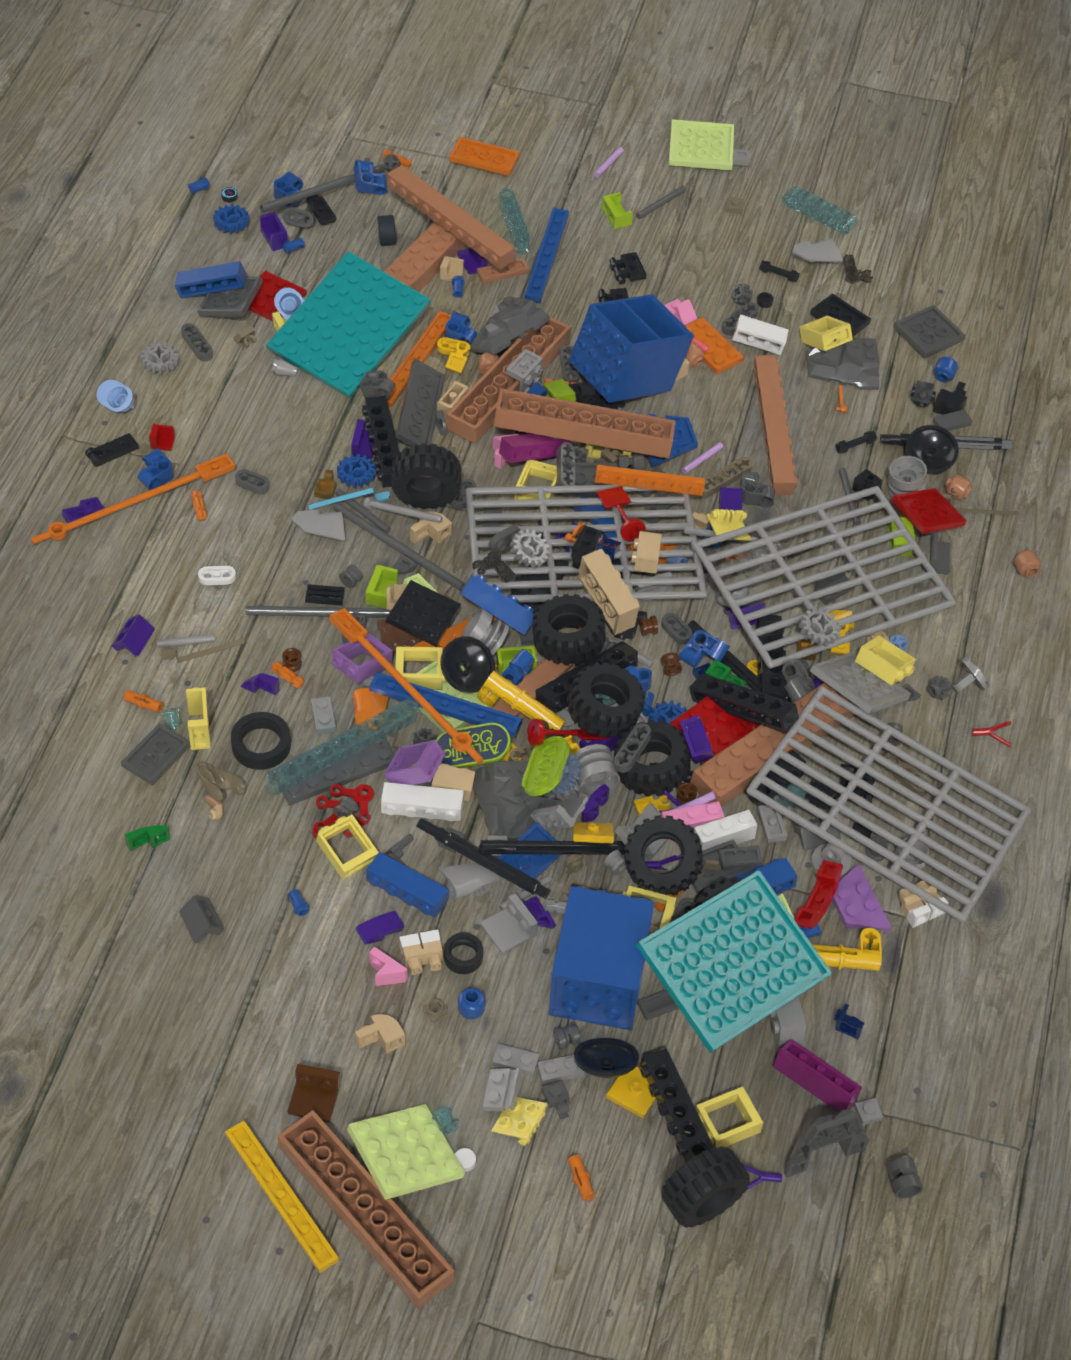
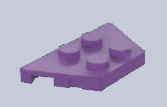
M860 864L856 865L839 881L832 900L844 926L847 928H861L863 930L866 928L884 929L885 933H889L892 927Z

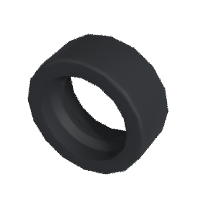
M458 933L448 938L444 945V961L446 966L457 974H469L476 971L483 961L481 941L470 933ZM465 945L473 948L476 956L470 961L462 962L455 960L451 955V951L457 946Z

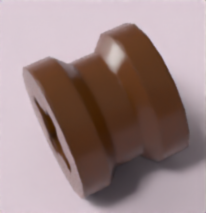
M651 616L648 619L640 618L639 627L642 636H647L649 633L653 635L658 634L656 616Z
M296 648L284 650L282 653L283 667L286 666L293 672L298 671L302 666L301 652Z
M671 652L661 657V664L664 666L663 671L667 676H675L682 671V665L679 662L680 658L677 653Z
M688 782L682 783L678 786L676 800L681 804H685L696 799V786Z

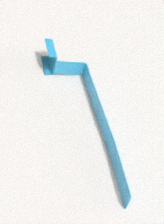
M369 488L308 506L309 510L370 493H374L378 502H384L389 500L390 493L385 491L375 494L374 489Z

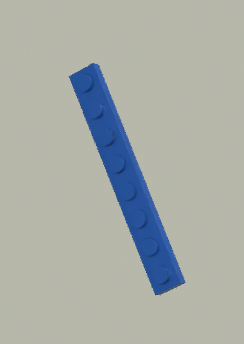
M557 208L552 210L524 299L541 303L568 220V210Z
M376 672L369 686V691L423 708L393 677ZM410 683L440 714L475 725L497 723L502 725L512 737H515L522 723V718Z

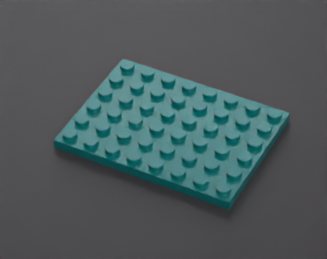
M348 251L270 339L266 347L336 391L351 398L360 388L359 384L364 378L367 371H374L431 304V299Z
M759 870L636 944L640 953L710 1053L832 974Z

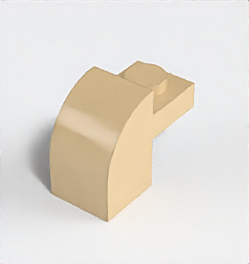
M429 511L428 513L441 515L442 521L434 522L419 518V522L414 523L410 527V540L415 544L429 535L437 543H440L452 535V522L441 513Z
M377 1014L371 1016V1025L362 1026L358 1031H355V1041L360 1049L379 1040L387 1054L405 1046V1033L393 1017Z

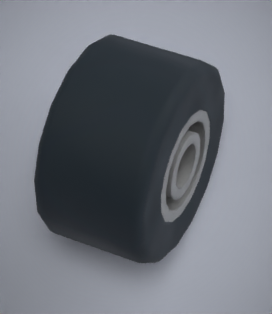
M378 216L380 245H395L394 216Z

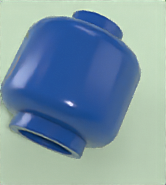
M952 357L939 358L933 370L936 379L940 382L953 380L958 370V364Z
M467 988L460 993L458 997L459 1013L464 1018L472 1020L482 1016L485 1011V996L481 990Z

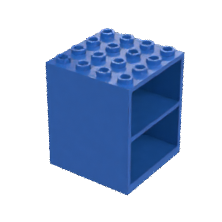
M653 294L590 304L569 362L609 403L671 391L694 335Z
M581 886L570 887L552 971L549 1003L550 1016L632 1031L645 958L636 947V944L650 934L654 901H649L646 898L628 897L625 894H611L603 890H589Z

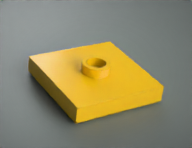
M576 822L572 826L574 842L614 843L613 823Z
M638 1067L628 1074L618 1077L606 1094L607 1099L644 1119L656 1101V1097L653 1098L650 1094L647 1078L644 1079Z

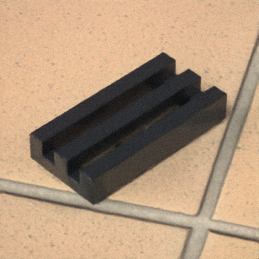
M308 584L305 603L343 606L345 587Z

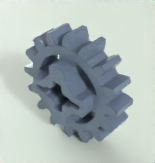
M569 753L561 780L551 792L557 795L559 793L564 795L565 791L571 792V786L576 787L575 781L580 780L578 774L582 772L578 768L581 765L578 762V757Z

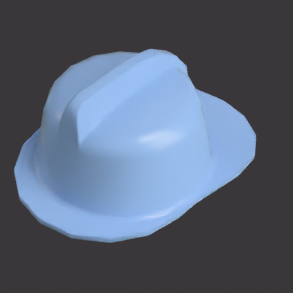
M292 288L279 290L274 299L277 310L286 320L305 301Z
M107 380L99 386L97 399L103 406L115 412H126L130 408L134 409L133 393L129 387L116 380Z

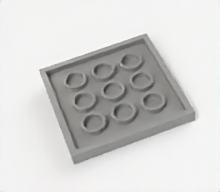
M853 652L814 664L810 670L811 673L860 707L862 712L868 714L906 701L911 695L910 692L897 683L891 686L856 663L857 655Z

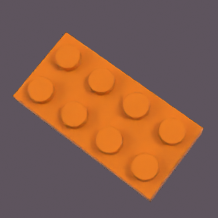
M459 137L449 156V161L510 176L520 157V152Z
M703 317L684 325L694 335V338L709 347L708 351L704 352L703 362L716 375L744 361V356Z

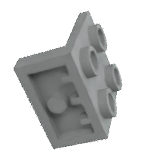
M525 349L506 369L507 375L520 381L519 392L527 393L534 382L541 383L543 358Z
M582 796L562 800L563 803L533 810L530 816L547 832L571 828L576 823L578 815L585 809L588 797Z
M649 804L631 826L619 825L615 832L623 843L627 844L629 834H633L634 828L638 824L641 826L644 824V820L648 818L653 820L655 816L661 814L653 804ZM659 839L651 843L645 851V860H652L669 839Z
M513 893L508 896L507 908L481 921V927L501 954H505L536 937L538 922L517 894Z

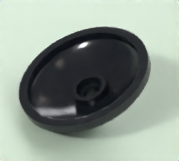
M925 425L915 429L909 435L905 446L906 455L922 460L927 467V473L947 471L954 465L959 454V447L955 437L948 430L936 425Z
M469 636L455 638L442 651L440 665L443 676L453 688L460 692H479L493 670L495 671V662L491 651L483 642Z
M598 1038L580 1044L574 1052V1061L582 1071L589 1075L600 1078H615L626 1075L634 1070L639 1062V1054L632 1045L624 1041Z

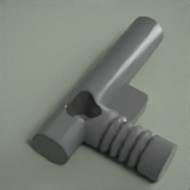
M408 834L383 854L406 865L399 858L404 855L402 849L414 840L413 836Z

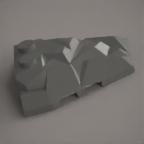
M507 296L497 305L486 325L482 327L470 345V351L478 353L487 352L495 355L512 345L510 340L518 336L520 339L524 338V332L529 329L534 331L539 329L550 317L541 308H537L534 301L530 299Z
M853 338V340L827 351L818 348L806 350L809 377L828 382L832 379L841 381L840 385L846 386V383L857 385L856 388L861 390H879L880 361L876 339Z
M494 761L488 767L482 766L475 770L473 790L478 797L479 807L484 813V820L490 836H507V840L517 841L536 823L530 816L533 810L522 806V800L526 795L521 792V790H524L522 779L528 762Z
M843 1110L837 1116L828 1115L818 1118L797 1139L786 1164L784 1172L786 1178L807 1170L812 1151L836 1142L839 1143L846 1157L866 1150L869 1139L857 1112Z

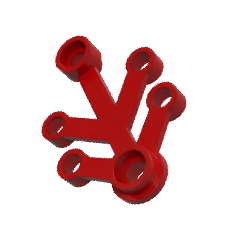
M333 784L330 789V795L335 798L339 796L353 797L351 798L357 804L360 803V814L358 815L357 822L362 826L367 825L370 820L368 802L373 799V789L366 784H360L355 789L342 788L339 784ZM333 789H338L339 793H335ZM361 791L367 792V795H363ZM325 796L317 797L315 802L318 809L334 808L340 804V800H328ZM322 800L325 804L321 805L318 801ZM333 813L325 821L316 822L312 828V835L317 839L319 832L317 827H330L339 818ZM360 817H366L367 820L362 821ZM346 830L343 831L345 837H353L352 833H348Z

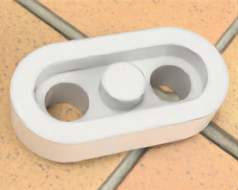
M206 566L199 570L198 579L203 585H228L235 581L236 572L231 566Z

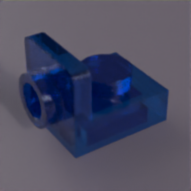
M603 537L598 543L596 551L602 549L605 554L609 555L611 564H613L614 556L620 549L621 542Z
M845 1003L843 1009H838L834 1020L837 1021L835 1030L859 1040L865 1022L860 1021L857 1017L847 1015L849 1004Z

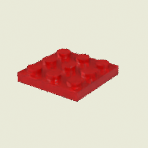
M264 271L259 276L263 282L248 310L273 321L272 313L278 312L274 299L279 290L292 288L303 298L307 295V290L268 271Z
M936 488L898 494L892 498V502L922 534L965 526L967 521Z
M708 696L670 722V724L676 726V730L680 729L683 732L680 722L699 715L714 756L750 733Z

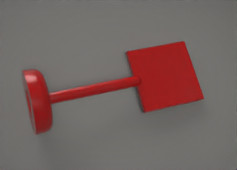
M619 486L596 491L605 509L616 506L625 522L620 529L622 538L628 542H634L635 538L639 539V532H645L646 527L641 519H629L621 505L631 503L623 487Z
M538 718L531 719L527 728L528 741L533 746L542 744L545 735H576L581 739L605 740L608 738L607 736H604V738L598 737L594 733L591 735L587 733L588 730L586 729L545 730L543 721Z

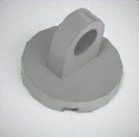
M968 656L964 657L961 661L969 672L959 678L952 686L958 692L976 680L985 690L990 686V683L987 682L986 677L979 668L970 662L971 659Z
M829 842L818 846L811 857L813 870L816 874L824 860L843 864L840 879L849 873L852 864L849 854Z

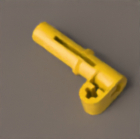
M494 670L478 692L477 697L483 704L493 706L497 699L501 698L511 705L512 710H518L529 719H541L545 725V730H560L566 721L526 693L527 690H521Z
M866 928L861 932L856 948L844 947L843 944L838 946L812 944L825 964L830 967H836L837 970L852 968L880 971L882 962L881 936L873 928Z

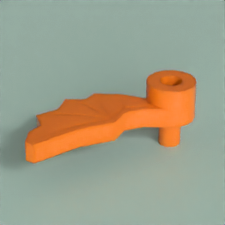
M839 385L838 404L840 407H836L835 410H840V413H846L847 405L843 404L842 385Z
M585 523L578 524L572 534L567 533L565 540L575 543L577 540L575 537L582 531Z

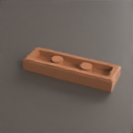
M524 258L514 260L502 269L495 265L477 268V274L482 284L529 273V267Z

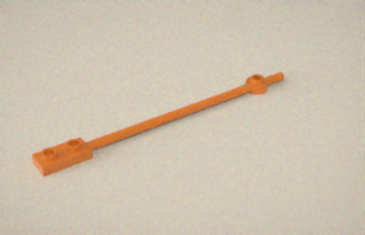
M226 453L196 465V472L117 504L67 524L54 522L49 525L47 532L32 537L31 541L34 545L49 538L62 540L67 536V531L198 478H201L204 483L236 470L235 464Z
M345 608L329 615V621L351 643L358 641L452 737L451 745L455 750L460 752L466 751L477 764L483 761L484 758L471 746L472 737L465 732H457L366 639L368 631Z

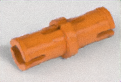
M129 689L124 694V701L138 705L140 709L146 708L158 714L163 710L164 703L150 698L147 694L141 695Z
M581 1155L569 1157L567 1161L573 1173L572 1179L578 1186L582 1200L588 1201L593 1199L596 1194L593 1191L589 1180L590 1174L585 1170Z

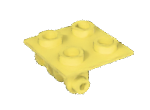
M715 509L711 511V514H707V517L715 534L719 535L745 527L743 519H746L747 514L743 510ZM748 533L728 540L751 541V537Z
M517 1097L514 1111L510 1109L502 1111L491 1131L519 1138L518 1143L526 1146L531 1141L532 1133H535L536 1128L539 1127L542 1117L545 1116L547 1103Z

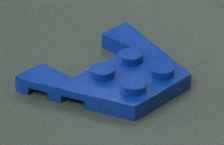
M666 415L665 419L675 420L670 457L659 458L647 455L651 467L698 447V441L688 417Z

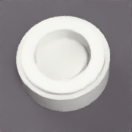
M468 1148L459 1149L455 1156L464 1172H468L476 1164L475 1153Z

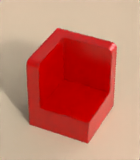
M153 424L149 435L150 449L172 451L176 439L174 427Z

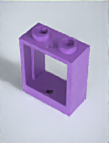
M368 633L366 639L392 664L393 650ZM349 641L333 649L332 665L357 684L375 675L376 672L385 669L358 641L354 643ZM363 652L373 658L359 666L350 660Z
M436 740L399 747L384 776L390 783L415 785L430 782L445 753Z

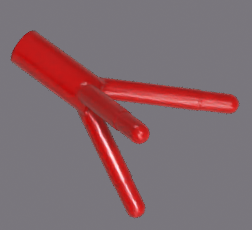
M1005 721L991 728L972 729L973 736L989 735L1009 747L1012 746L1008 741L992 733L995 730L1011 725V721Z

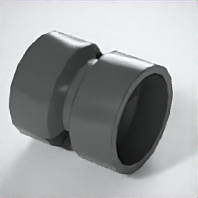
M628 455L617 456V467L628 468V465H630V469L645 471L643 455H632L631 458Z
M898 1158L886 1166L890 1180L893 1181L892 1187L897 1198H910L922 1192L923 1186L920 1177L917 1175V1168L913 1158Z

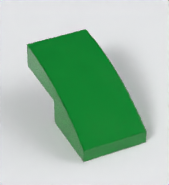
M716 659L705 672L707 675L740 686H746L747 684L746 681L732 674L731 668Z
M155 825L136 829L125 834L126 845L130 851L146 843H149L154 848L170 840L169 828L167 825Z

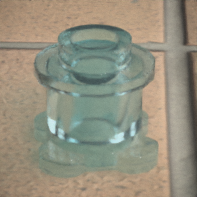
M181 707L169 708L158 713L159 716L163 715L164 726L170 730L180 728V724L183 723L178 711L182 710Z
M441 1107L434 1112L432 1120L436 1121L439 1130L444 1136L458 1130L457 1124L459 1120L458 1118H453L450 1108Z

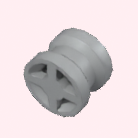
M619 850L611 852L604 860V865L607 868H611L615 876L620 875L627 869L625 859Z

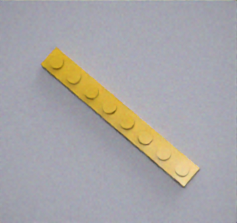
M242 1121L225 1131V1136L319 1274L339 1262V1257L246 1122Z

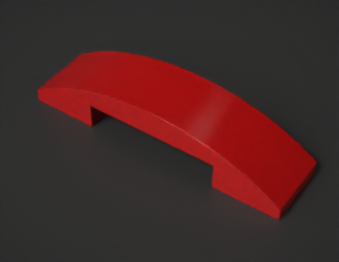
M823 861L816 874L818 881L805 906L800 907L794 917L798 926L813 929L821 921L836 893L843 864Z

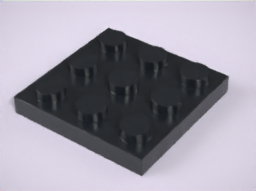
M410 580L388 614L386 623L437 647L459 611L461 604Z

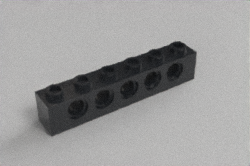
M386 396L365 398V405H362V414L366 416L365 427L366 429L369 428L368 440L373 443L371 444V453L375 454V468L378 467L377 479L381 481L383 488L392 487V463L399 453L387 399Z
M769 614L757 619L755 629L781 621L782 616ZM785 627L760 635L758 638L763 645L785 638L783 637ZM784 646L767 651L772 660L786 656V650H783ZM756 649L758 691L788 701V694L784 688L787 681L782 672L784 664L771 669L768 668Z
M621 641L589 661L582 663L536 689V700L554 713H557L568 707L567 697L576 675L584 667L592 666L595 663L600 665L602 663H609L612 666L616 664L621 669L630 665L637 667L638 651L624 641Z
M702 673L689 686L693 702L698 703L708 696L728 714L787 733L799 719L796 704Z
M667 1048L643 1057L640 1066L641 1075L644 1079L647 1078L650 1094L653 1098L656 1097L659 1113L662 1117L665 1116L668 1132L671 1136L674 1135L677 1142L676 1148L678 1153L683 1155L687 1163L695 1156L692 1151L702 1153L714 1148ZM661 1074L665 1079H659L656 1075ZM671 1093L674 1098H668L665 1094ZM680 1112L684 1117H676L674 1113ZM688 1131L692 1133L693 1136L687 1137L683 1134V1132Z

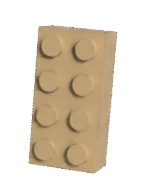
M602 549L582 556L578 578L592 600L602 609L605 620L613 633L616 635L635 627L640 608L639 602L636 598H633L629 586L622 581L618 569H615L611 564L609 555L605 554Z

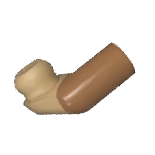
M208 794L205 797V802L212 806V810L209 811V818L211 820H219L223 816L222 801L214 800Z

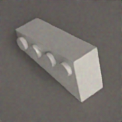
M796 997L769 1015L777 1056L780 1049L790 1039L804 1047L806 1023L799 997Z

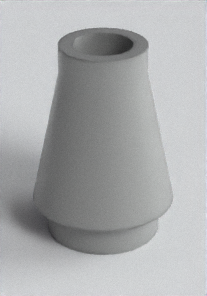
M275 358L271 372H274L275 375L296 377L298 367L281 358Z

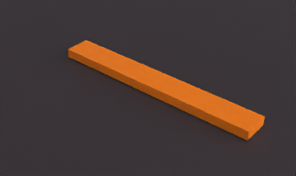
M441 311L438 312L392 375L390 380L395 383V388L387 399L389 407L394 406L406 389L412 362L417 359L424 363L437 346V341L445 335V325L451 315Z

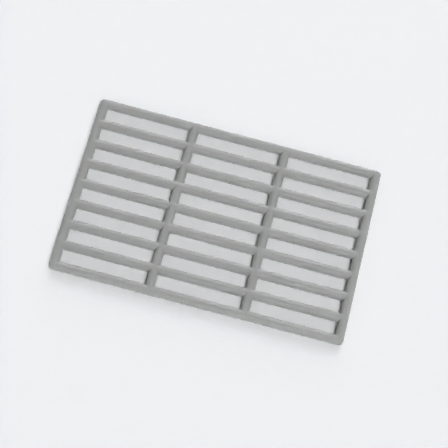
M619 485L471 487L465 489L474 576L477 573L481 576L549 575V580L485 582L491 587L495 584L501 589L550 588L551 594L512 595L519 600L517 603L545 602L548 599L552 600L554 596H563V594H558V588L584 587L580 580L556 579V574L579 573L580 568L555 566L554 560H573V557H571L572 552L553 553L552 546H574L575 543L573 541L570 543L565 539H551L550 533L573 532L578 525L549 526V520L614 518L615 524L586 526L601 530L602 532L616 531L617 538H600L597 545H618L619 551H604V553L608 554L610 559L620 558L621 565H613V567L622 572V581L629 586L630 593L637 600L706 598L708 595L702 561L693 548V543L698 541L697 535L662 536L660 544L691 543L692 549L659 551V557H693L694 563L657 565V571L696 570L697 577L631 578L630 572L641 571H634L635 564H628V558H632L633 551H626V545H634V542H628L622 538L620 529L623 525L621 521L623 517L616 506L612 507V511L547 512V506L603 504L599 498L546 499L545 493L596 492L619 487ZM622 486L625 492L658 491L651 489ZM538 493V499L473 501V495ZM689 494L671 497H629L631 503L624 504H683L684 509L630 510L624 512L628 518L686 517L687 523H644L645 531L683 530L684 527L695 528ZM540 507V512L475 514L474 508ZM541 520L542 526L517 527L523 532L525 529H528L530 533L532 530H535V533H543L544 539H547L545 544L550 545L548 548L550 554L548 555L547 566L535 567L533 569L532 567L480 568V562L519 561V559L513 558L515 553L479 554L478 548H490L488 546L490 540L478 541L477 535L497 534L510 526L476 527V521ZM643 584H698L699 591L633 592L632 586ZM589 593L578 594L580 597L585 596L592 601Z
M878 486L693 543L694 550L765 664L770 669L956 605L955 599ZM873 494L880 501L832 517H828L824 511L825 509ZM885 508L889 516L839 532L833 525L834 523ZM815 512L821 518L819 521L768 536L764 528ZM894 522L898 530L849 546L843 540L844 537ZM825 526L830 532L829 535L779 551L773 544L774 542ZM757 531L761 537L759 540L708 556L703 550V547ZM900 536H904L908 541V544L856 560L852 554L854 551ZM831 541H836L840 547L839 549L789 565L782 558ZM764 545L770 551L769 554L716 570L711 563ZM913 550L917 556L915 559L867 575L861 567ZM845 555L849 561L847 564L797 580L792 571ZM775 560L780 567L727 585L721 579L722 576ZM920 564L927 571L926 573L875 589L871 583L872 580ZM852 569L859 576L809 594H805L801 587ZM783 574L789 581L788 583L736 600L730 593V591ZM931 578L936 584V587L886 604L880 596ZM860 584H864L868 592L820 608H822L823 612H826V610L832 612L873 598L878 605L877 607L838 619L840 622L837 626L841 627L883 613L887 619L886 622L839 637L833 644L829 643L828 646L822 643L820 647L815 645L774 660L771 659L767 651L803 640L806 634L797 633L764 645L758 636L799 623L805 613L754 630L748 622L802 603L807 610L811 611L814 608L811 600ZM794 589L798 595L797 598L745 615L739 607ZM942 593L946 599L944 602L894 618L890 612L891 609Z
M820 687L799 715V719L789 729L747 788L749 795L960 922H965L1031 813V809L873 715L862 712L859 707L825 687ZM823 696L827 697L884 732L880 737L821 703L820 699ZM814 708L818 709L874 742V747L872 749L866 747L810 713ZM805 720L809 721L867 757L863 762L806 729L802 726ZM798 732L857 767V772L855 775L793 739V737ZM890 735L951 770L950 776H945L887 742ZM789 745L850 782L845 788L784 750ZM884 748L942 782L944 785L939 790L878 753ZM778 758L783 759L840 793V797L838 800L833 799L776 765V761ZM875 760L934 795V801L932 803L870 767V765ZM770 770L831 806V810L829 813L824 812L769 779L766 775ZM867 773L926 808L925 815L919 814L862 780V777ZM958 776L963 777L1019 810L1021 814L1018 818L955 782ZM761 783L819 817L823 822L818 827L758 791V786ZM856 786L862 788L919 822L916 829L912 828L855 794L853 790ZM952 788L1013 824V827L1009 831L949 796V790ZM847 799L852 800L909 834V840L905 842L845 806V802ZM942 801L1005 837L1004 842L1000 844L941 809L939 806ZM839 812L843 813L898 846L902 851L899 855L894 854L835 817ZM934 814L998 851L995 857L988 855L931 821ZM830 825L834 826L892 861L893 865L890 869L886 868L826 830ZM926 827L990 864L986 871L924 835L923 831ZM919 840L981 877V880L977 885L915 848L914 845ZM909 853L973 891L970 898L906 861ZM900 867L965 905L961 912L898 875L897 872Z

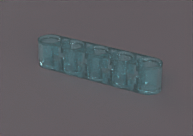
M793 186L782 197L784 204L842 234H848L858 223V219L854 214L800 187Z
M509 188L502 189L499 195V207L512 244L517 253H527L529 251L530 235L513 190Z

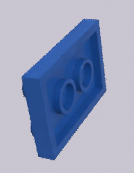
M536 822L517 841L557 840ZM501 854L498 859L536 880L561 855Z

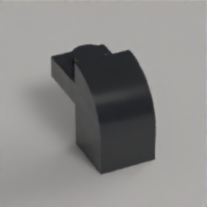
M959 382L955 392L940 389L933 412L943 415L964 410L967 401V391H964L966 383Z

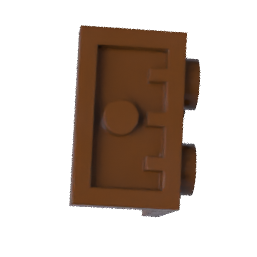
M386 619L377 621L381 642L393 650L392 657L396 656V647H412L417 644L419 638L386 623Z
M297 1064L295 1070L296 1083L288 1107V1114L304 1117L314 1110L323 1122H330L341 1085L340 1072Z

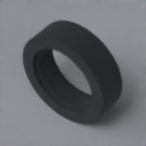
M254 712L242 717L236 722L231 731L233 755L240 764L255 770L270 769L281 764L287 758L291 749L290 730L287 723L281 717L269 712ZM255 729L272 730L280 738L278 745L273 750L265 753H254L247 750L243 746L242 740L247 733Z

